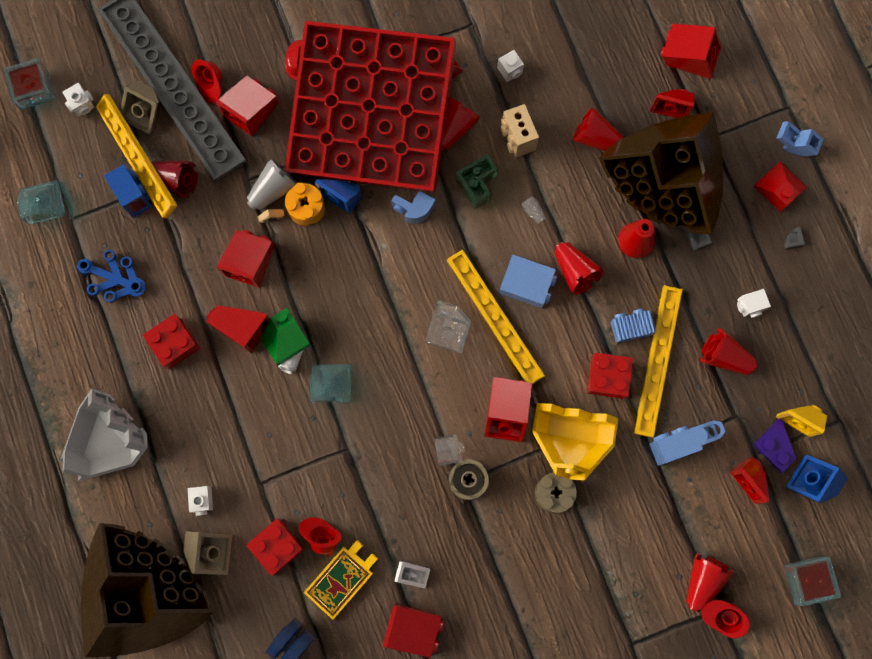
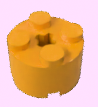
M297 183L288 191L285 198V207L295 223L309 226L322 219L325 213V203L321 192L315 186L307 183Z

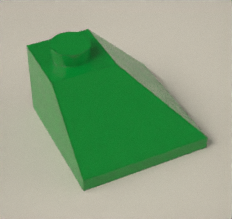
M287 308L270 318L260 338L277 366L311 346Z

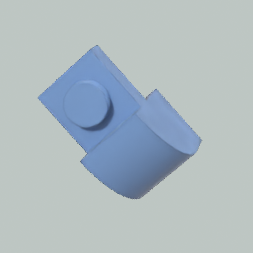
M789 121L782 123L777 135V139L784 144L783 149L798 156L818 155L824 140L813 129L800 131Z
M418 191L412 203L397 195L392 199L393 209L400 214L406 213L404 216L405 222L412 224L426 220L436 205V199L421 191Z

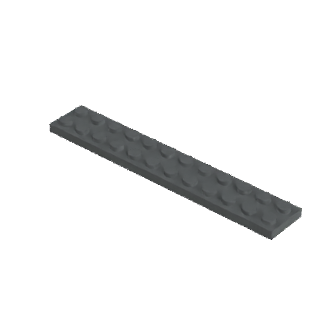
M111 0L99 7V12L150 87L154 89L156 96L214 181L217 182L246 163V159L136 0Z

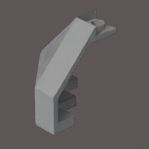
M93 388L78 408L60 462H63V472L77 475L78 481L132 467L148 448L146 431L143 428L139 429L132 422L134 419L124 408L120 409L114 403L115 399L111 394Z

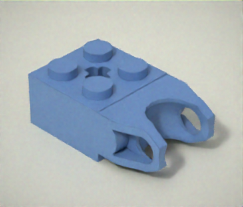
M715 420L690 429L686 425L671 431L672 435L670 436L667 432L654 437V442L649 445L659 466L703 450L702 445L720 439L725 433L722 422ZM715 425H717V426L720 428V433H719V435H718V432H717V430H716ZM709 428L713 430V436L709 433Z

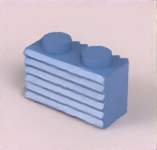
M644 308L634 310L633 314L626 315V313L617 314L611 320L616 344L651 336L656 333L650 310L644 311Z

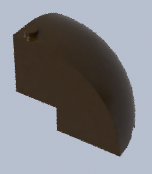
M714 112L683 116L648 126L619 140L601 154L599 159L605 174L616 185L615 190L623 194L627 198L626 202L634 209H640L647 214V218L659 224L661 222L667 224L674 230L680 228L688 230V233L712 234L718 220L723 192L722 149Z
M100 523L90 545L82 584L81 630L85 658L121 656L147 651L175 641L203 624L213 614V609L206 590H202L198 583V576L191 573L187 568L188 564L178 554L175 556L167 550V545L157 539H149L143 535V532L137 531L135 533L125 530V526Z

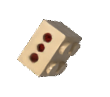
M525 104L504 111L500 130L503 137H507L509 152L513 153L514 157L517 158L536 151L539 136Z

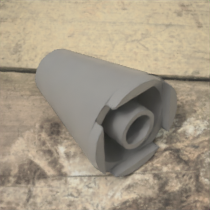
M273 159L267 162L247 196L249 200L247 204L253 210L264 209L287 194L297 184L296 180L290 174L284 172V168Z

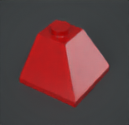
M674 89L659 93L650 108V112L672 118L688 116L694 107V93H690L686 89Z
M781 161L754 185L779 212L807 188Z
M750 457L729 473L754 504L766 503L769 501L766 473L762 469V463L758 459Z

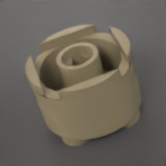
M471 459L457 463L449 475L451 491L463 500L477 499L486 491L489 484V477L485 467L480 462ZM471 475V479L474 480V483L466 485V481L463 480V477Z
M555 473L542 477L535 487L537 503L542 509L550 513H560L568 510L574 504L577 495L576 486L572 479L556 476ZM554 487L557 491H560V495H557V498L551 495Z

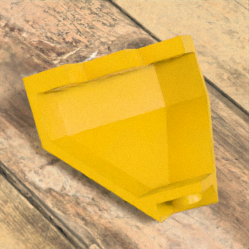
M537 403L532 433L556 476L584 481L614 448L619 418L609 414L589 413L581 409L562 408L554 404Z

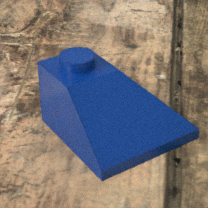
M317 179L315 182L317 189L324 198L349 214L362 197L361 188L354 182Z
M806 454L786 485V488L822 503L837 496L848 478L840 468Z

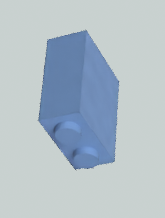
M512 254L499 294L542 308L544 303L548 304L551 293H548L550 286L554 287L557 276L554 275L556 269Z

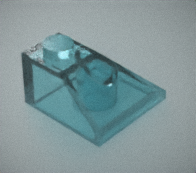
M58 180L20 189L17 204L20 218L27 224L65 216Z
M351 364L312 365L310 401L312 403H351Z

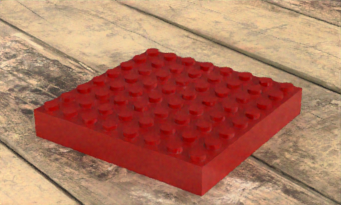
M305 21L284 172L299 176L345 180L347 182L436 193L456 51L455 38Z

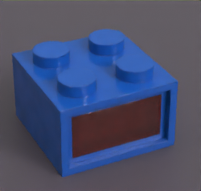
M123 164L104 175L122 207L133 218L152 207L149 202L151 200L150 196L132 168L128 170Z

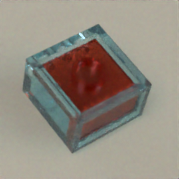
M40 58L3 68L11 100L20 110L56 100L48 69Z
M820 556L784 565L794 605L806 606L842 597L829 556Z

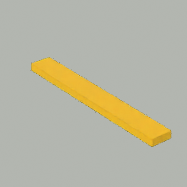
M104 94L96 106L98 112L162 218H168L177 207L176 202L110 94Z
M461 250L449 257L447 262L524 381L534 384L544 378V373L465 252Z
M666 285L662 288L655 323L656 333L652 338L634 434L654 438L683 289Z

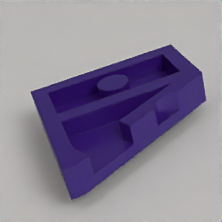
M777 419L752 444L780 473H783L796 460L781 419Z

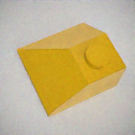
M809 405L778 413L776 418L781 419L784 423L806 436L813 437L824 433L827 415L822 413L821 408Z

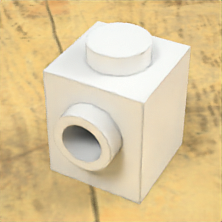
M515 50L498 59L497 68L506 82L518 78L523 73L524 64Z
M764 289L742 295L737 299L738 310L744 317L749 315L751 318L760 316L762 311L771 307Z
M210 486L188 488L189 512L195 513L196 516L208 515L207 511L213 510L212 488Z

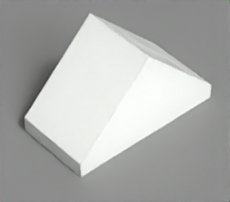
M400 561L395 582L426 588L430 569Z

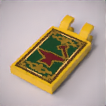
M356 540L349 550L343 547L304 591V594L332 620L373 575V572L369 569L378 558L372 553L364 562L357 555V552L364 546L359 540Z

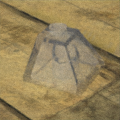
M438 300L433 311L426 343L462 353L471 320L457 305Z

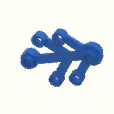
M106 250L103 254L104 259L109 263L112 273L94 266V263L89 259H82L78 262L77 268L82 274L90 275L92 273L108 280L98 285H88L87 292L91 296H97L100 292L117 285L124 286L125 288L119 291H107L104 294V299L108 303H114L117 299L129 294L139 297L146 291V284L142 279L137 278L133 268V260L129 257H123L120 261L121 266L127 271L129 280L122 277L116 261V253L112 250ZM112 253V258L108 259L107 255ZM129 260V265L125 266L124 262ZM87 263V267L82 269V265ZM138 284V289L133 290V286ZM96 287V291L91 293V289ZM113 294V299L108 300V296Z

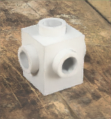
M79 83L62 92L67 99V102H65L70 112L74 111L78 117L88 114L95 108L91 102L94 100L88 90L85 91Z

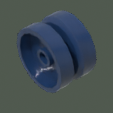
M295 617L276 635L265 653L271 659H276L282 652L285 654L281 659H298L317 636L310 630H306L298 638L297 635L303 628V624Z

